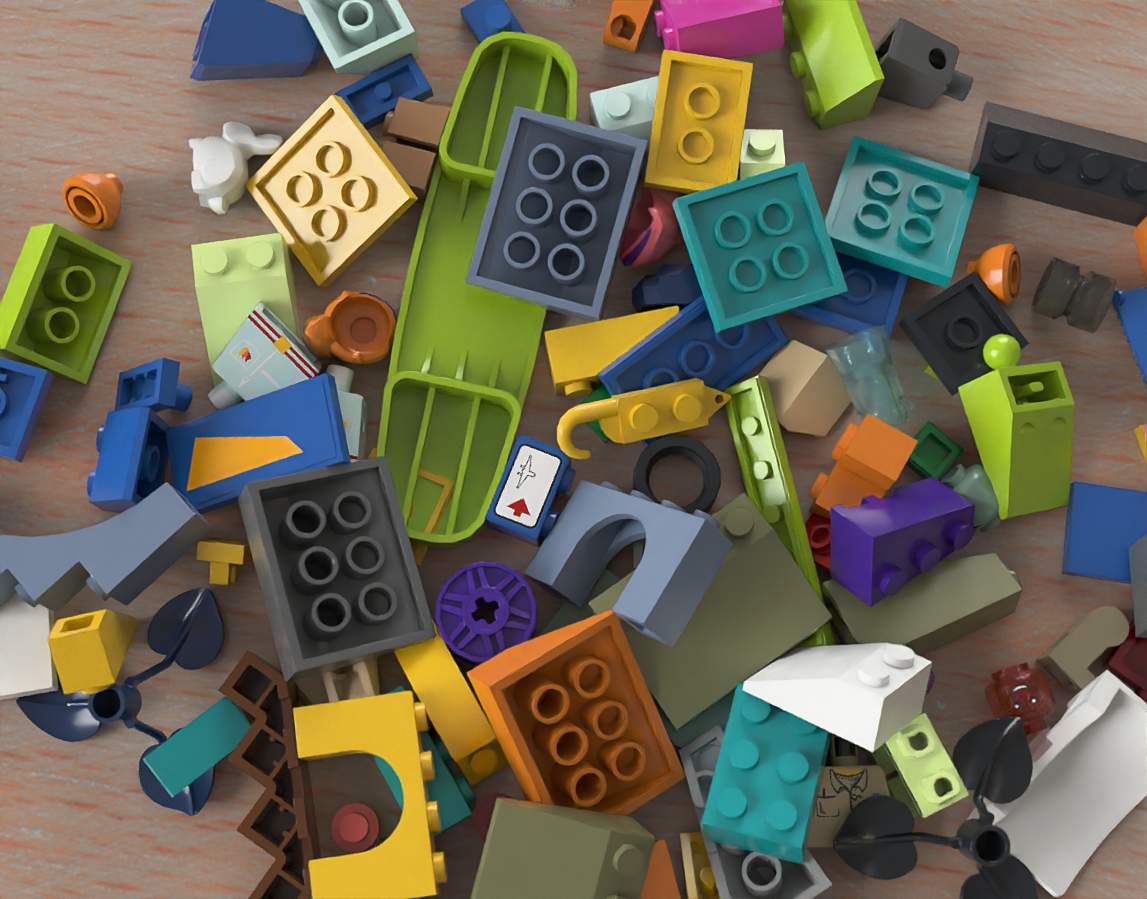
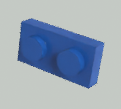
M409 54L335 92V95L343 98L364 128L368 130L384 122L387 112L395 110L399 97L422 102L432 97L433 92L412 54Z

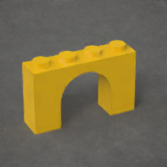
M411 690L293 708L299 759L309 761L357 753L377 755L388 762L395 770L401 781L404 793V808L400 822L391 836L381 845L362 853L309 861L312 899H411L440 894V883L448 882L444 851L436 852L433 832L441 831V817L438 801H429L427 781L435 780V768L432 751H423L421 732L429 731V719L425 710V703L417 702V695Z

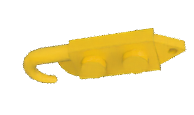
M698 378L613 395L609 399L585 403L569 409L561 417L557 426V441L561 450L568 457L577 460L588 459L591 456L590 451L576 448L571 441V432L578 424L599 420L600 428L606 437L615 443L626 444L709 425L708 419L731 399V395L705 386L703 380ZM719 395V399L715 401L716 396Z

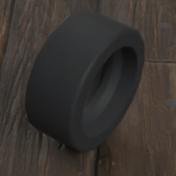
M668 435L653 441L641 452L635 465L633 490L643 493L660 505L661 502L653 495L649 486L651 470L664 457L683 455L692 459L699 466L703 475V489L700 496L693 503L681 508L693 515L695 510L707 513L712 508L721 487V469L714 454L702 442L686 435Z

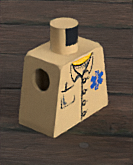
M831 737L829 746L830 767L824 768L806 848L833 847V838L856 805L872 796H890L882 765L859 766L858 745L842 737Z

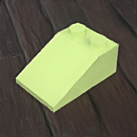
M282 233L191 245L195 289L214 387L223 378L214 371L212 365L260 301L301 340L292 255Z

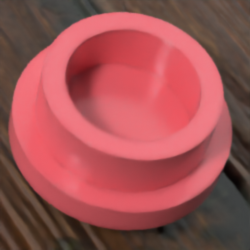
M350 803L343 806L336 812L331 823V833L335 843L341 849L348 852H361L370 848L377 840L380 832V822L377 814L371 807L362 803Z

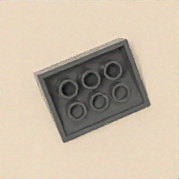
M386 456L246 483L238 498V503L285 683L334 671L437 637Z

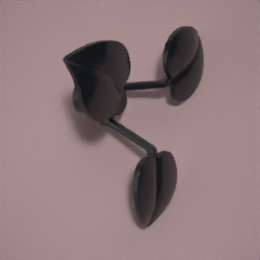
M1015 716L987 720L966 732L954 747L951 761L965 788L975 790L973 802L980 815L979 819H969L962 823L957 830L956 837L913 832L914 817L911 810L894 797L876 795L856 805L833 838V848L838 856L852 869L872 878L883 880L897 879L912 871L918 859L917 850L913 842L921 841L958 849L962 855L977 863L976 868L979 873L969 876L964 881L960 890V899H1038L1036 885L1031 872L1023 862L1009 855L1011 847L1009 837L1003 829L992 824L994 815L988 812L983 801V797L996 804L1010 803L1021 797L1030 784L1033 764L1032 755L1025 737L1023 720Z

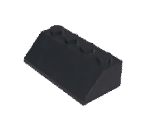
M986 101L968 173L980 176L978 186L1137 227L1147 217V142Z

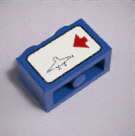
M519 434L484 518L486 526L538 547L542 535L547 537L559 517V512L553 510L559 493L567 496L574 481L577 470L570 468L571 457H568L558 448Z

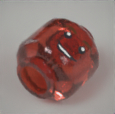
M1023 662L991 673L993 681L986 686L985 695L994 718L1007 716L1021 718L1024 724L1025 735L1048 728L1045 718L1055 713L1057 703L1043 670L1029 668L1028 662Z

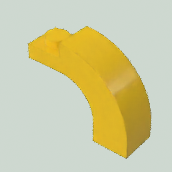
M433 621L436 638L394 652L420 702L425 703L426 713L439 736L472 786L508 765L509 762L488 717L464 677L450 648L441 638L439 629Z

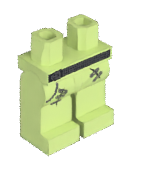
M926 713L917 716L874 752L866 749L873 764L882 765L885 775L895 770L898 771V775L886 780L891 797L903 802L911 810L913 817L921 815L922 818H926L969 796Z

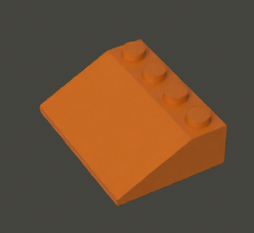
M612 610L510 647L467 672L528 802L627 816L686 777L618 617Z

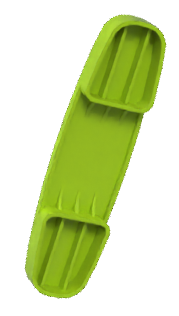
M501 32L487 37L475 48L458 87L439 144V156L420 218L394 335L387 384L384 388L376 457L386 456L410 544L425 545L433 549L456 548L470 542L482 530L485 522L484 518L503 475L520 421L547 311L545 308L465 282L514 107L518 106L576 122L577 69L571 56L559 44L522 32ZM419 468L434 475L439 474L456 481L455 488L434 534L425 533L424 531L444 486L419 476ZM412 500H414V511L409 518Z

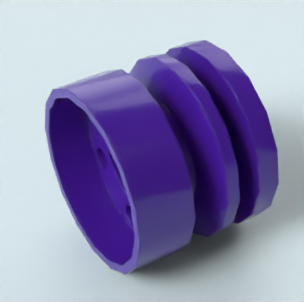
M476 562L460 568L445 581L436 599L435 620L441 638L461 661L473 667L481 665L510 647L534 639L537 635L538 610L530 585L516 570L499 562ZM483 603H486L489 608L499 607L494 612L496 621L488 625L484 619L477 622L474 620L480 615L478 607Z

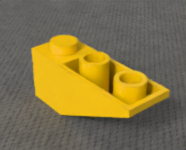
M105 609L57 620L47 638V642L64 694L82 691L84 694H93L103 691L115 683L138 626L136 617Z

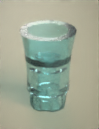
M885 325L853 333L831 343L825 348L826 353L840 374L857 415H861L862 420L868 413L894 428L906 422L909 416L903 402L905 395L897 377Z

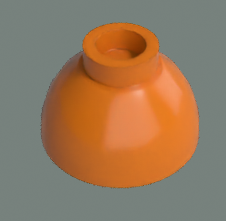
M82 172L64 181L62 196L65 206L79 223L93 230L105 231L116 222L121 211L123 185L115 175L109 172L103 174Z
M1013 243L994 246L985 251L977 261L968 262L966 276L975 271L1000 305L1010 306L1017 299L1021 282V259L1019 250Z

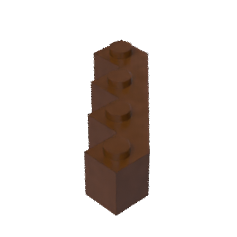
M247 650L218 691L257 718L227 759L266 788L237 828L238 832L276 859L248 899H312L309 861L322 859L308 761L299 759L297 752L293 708L300 707L297 683L295 681L285 683L283 673L260 656Z

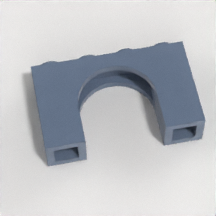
M581 480L524 575L553 597L581 608L603 570L615 554L628 544L646 538L643 557L612 611L641 634L674 647L734 544L718 531L721 524L705 512L695 510L693 515L668 500H663L659 505L648 496L636 490H632L630 495L607 481H603L601 485H596Z

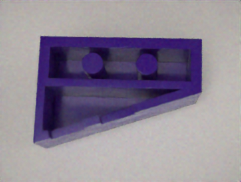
M934 477L894 488L892 496L879 499L874 495L863 497L861 505L850 509L842 504L831 507L830 577L870 607L874 606L885 597L895 595L903 585L922 572H929L940 560L955 550L963 549L971 541L974 534L975 504Z

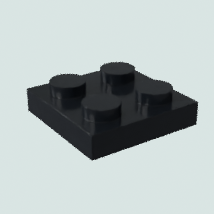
M975 271L904 316L898 323L951 396L959 392L958 387L993 370L986 364L983 357L984 345L991 337L998 334L1010 335L1017 340L1021 350L1029 344Z

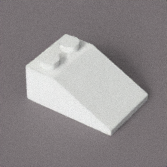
M890 643L798 647L745 680L743 690L874 752L921 714L932 661L915 655L914 651L906 646Z

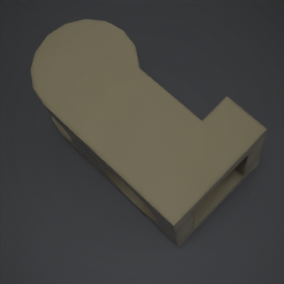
M1102 606L1094 611H1089L1073 623L1036 661L1069 695L1078 693L1096 679L1087 668L1106 649L1118 646L1125 641L1129 634L1128 619L1123 612L1111 606Z

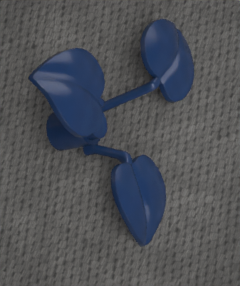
M195 588L185 591L168 601L155 614L148 630V644L156 653L167 655L162 662L136 676H129L124 683H113L107 689L93 694H84L82 691L64 694L57 673L58 691L19 697L16 700L17 705L38 728L63 741L80 742L87 740L98 733L102 723L124 722L129 729L134 728L155 738L159 744L147 748L139 761L137 775L142 790L152 801L163 807L178 810L189 816L198 814L211 794L215 780V766L173 798L170 796L144 762L143 758L182 728L176 730L167 738L162 731L139 721L136 716L141 710L142 697L137 686L169 668L174 660L183 669L197 670L211 664L217 658L224 644L225 629L213 592L208 588Z

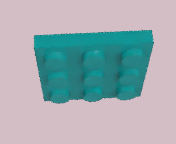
M854 135L825 218V224L833 248L837 252L947 288L953 275L980 176Z
M804 161L682 196L673 201L672 205L716 334L831 299L848 292Z

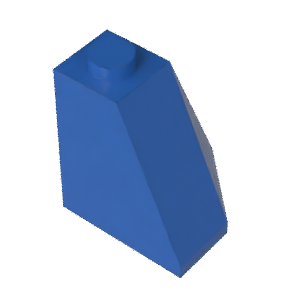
M212 0L204 16L192 60L196 63L192 66L190 78L197 81L301 77L310 64L315 66L318 64L323 47L307 17L266 0Z

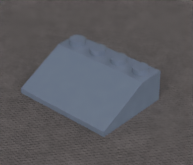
M515 106L465 282L557 313L590 322L601 321L646 163L648 141Z

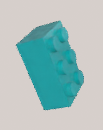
M737 683L701 821L705 839L803 864L832 732L744 691L743 683Z

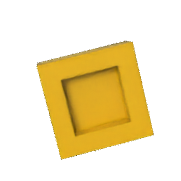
M207 538L198 541L196 560L210 561V584L229 586L230 583H236L239 564L243 565L253 561L249 541Z

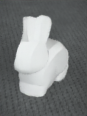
M231 121L224 124L222 136L211 135L206 138L189 139V146L193 149L194 171L191 172L192 188L194 193L199 194L200 206L211 208L219 215L225 214L229 205L239 200L247 189L245 186L249 181L247 161L253 155L275 154L283 145L282 137L273 134L257 136L247 125Z

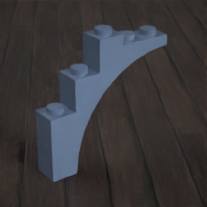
M166 482L137 505L96 525L65 534L37 537L0 534V607L17 592L26 603L34 608L40 604L54 612H58L87 584L104 601L112 597L127 606L208 533L212 526L184 495Z

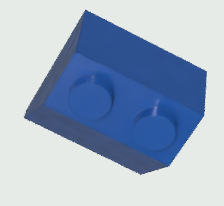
M135 407L108 412L106 424L101 425L98 430L96 447L100 453L97 467L90 472L88 477L87 494L90 496L89 502L103 511L122 513L140 503L164 484L169 459L165 430L171 427L151 408Z

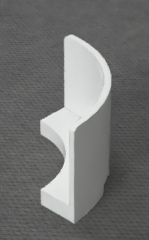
M1108 670L1098 676L1068 702V710L1052 729L1045 724L1028 742L1032 755L1033 770L1030 784L1024 794L1006 804H996L983 797L988 812L994 815L992 824L1003 829L1009 837L1011 845L1009 855L1023 862L1031 872L1033 879L1054 897H1059L1066 892L1075 876L1102 841L1147 796V703ZM976 807L967 820L979 819L980 815Z

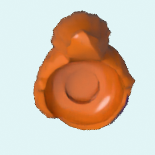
M344 290L341 296L327 306L323 315H313L307 319L306 324L303 325L302 337L305 346L310 350L311 354L321 359L336 357L353 364H373L387 356L395 335L397 319L394 310L387 301L372 294Z

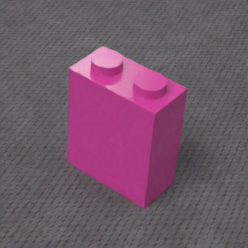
M658 0L659 10L653 11L655 31L658 38L663 37L666 50L732 59L785 47L782 5L778 0Z

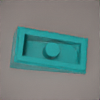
M225 696L144 757L143 760L173 798L231 754L252 725L237 705Z

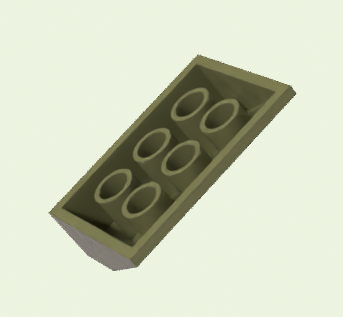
M745 493L712 515L721 524L718 531L734 545L674 647L641 634L617 615L651 696L677 732L736 690L737 683L744 684L745 680L779 659L833 618L774 529ZM635 570L588 603L594 616L613 609Z
M497 797L471 899H640L656 837L632 817Z

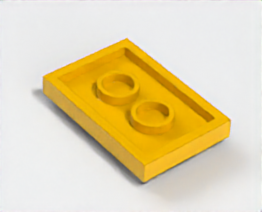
M663 50L643 187L693 194L737 181L753 63Z

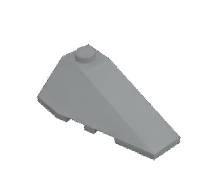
M719 724L679 750L720 899H833L832 883L807 848L803 864L705 839L701 821L724 737V731ZM714 746L700 754L705 747Z

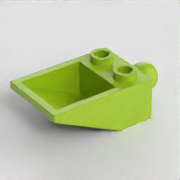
M998 334L991 337L983 348L984 360L994 371L958 387L984 470L992 483L999 504L998 514L1000 520L1069 506L1075 403L1061 362L1055 361L1016 366L1021 356V348L1015 338L1006 334Z

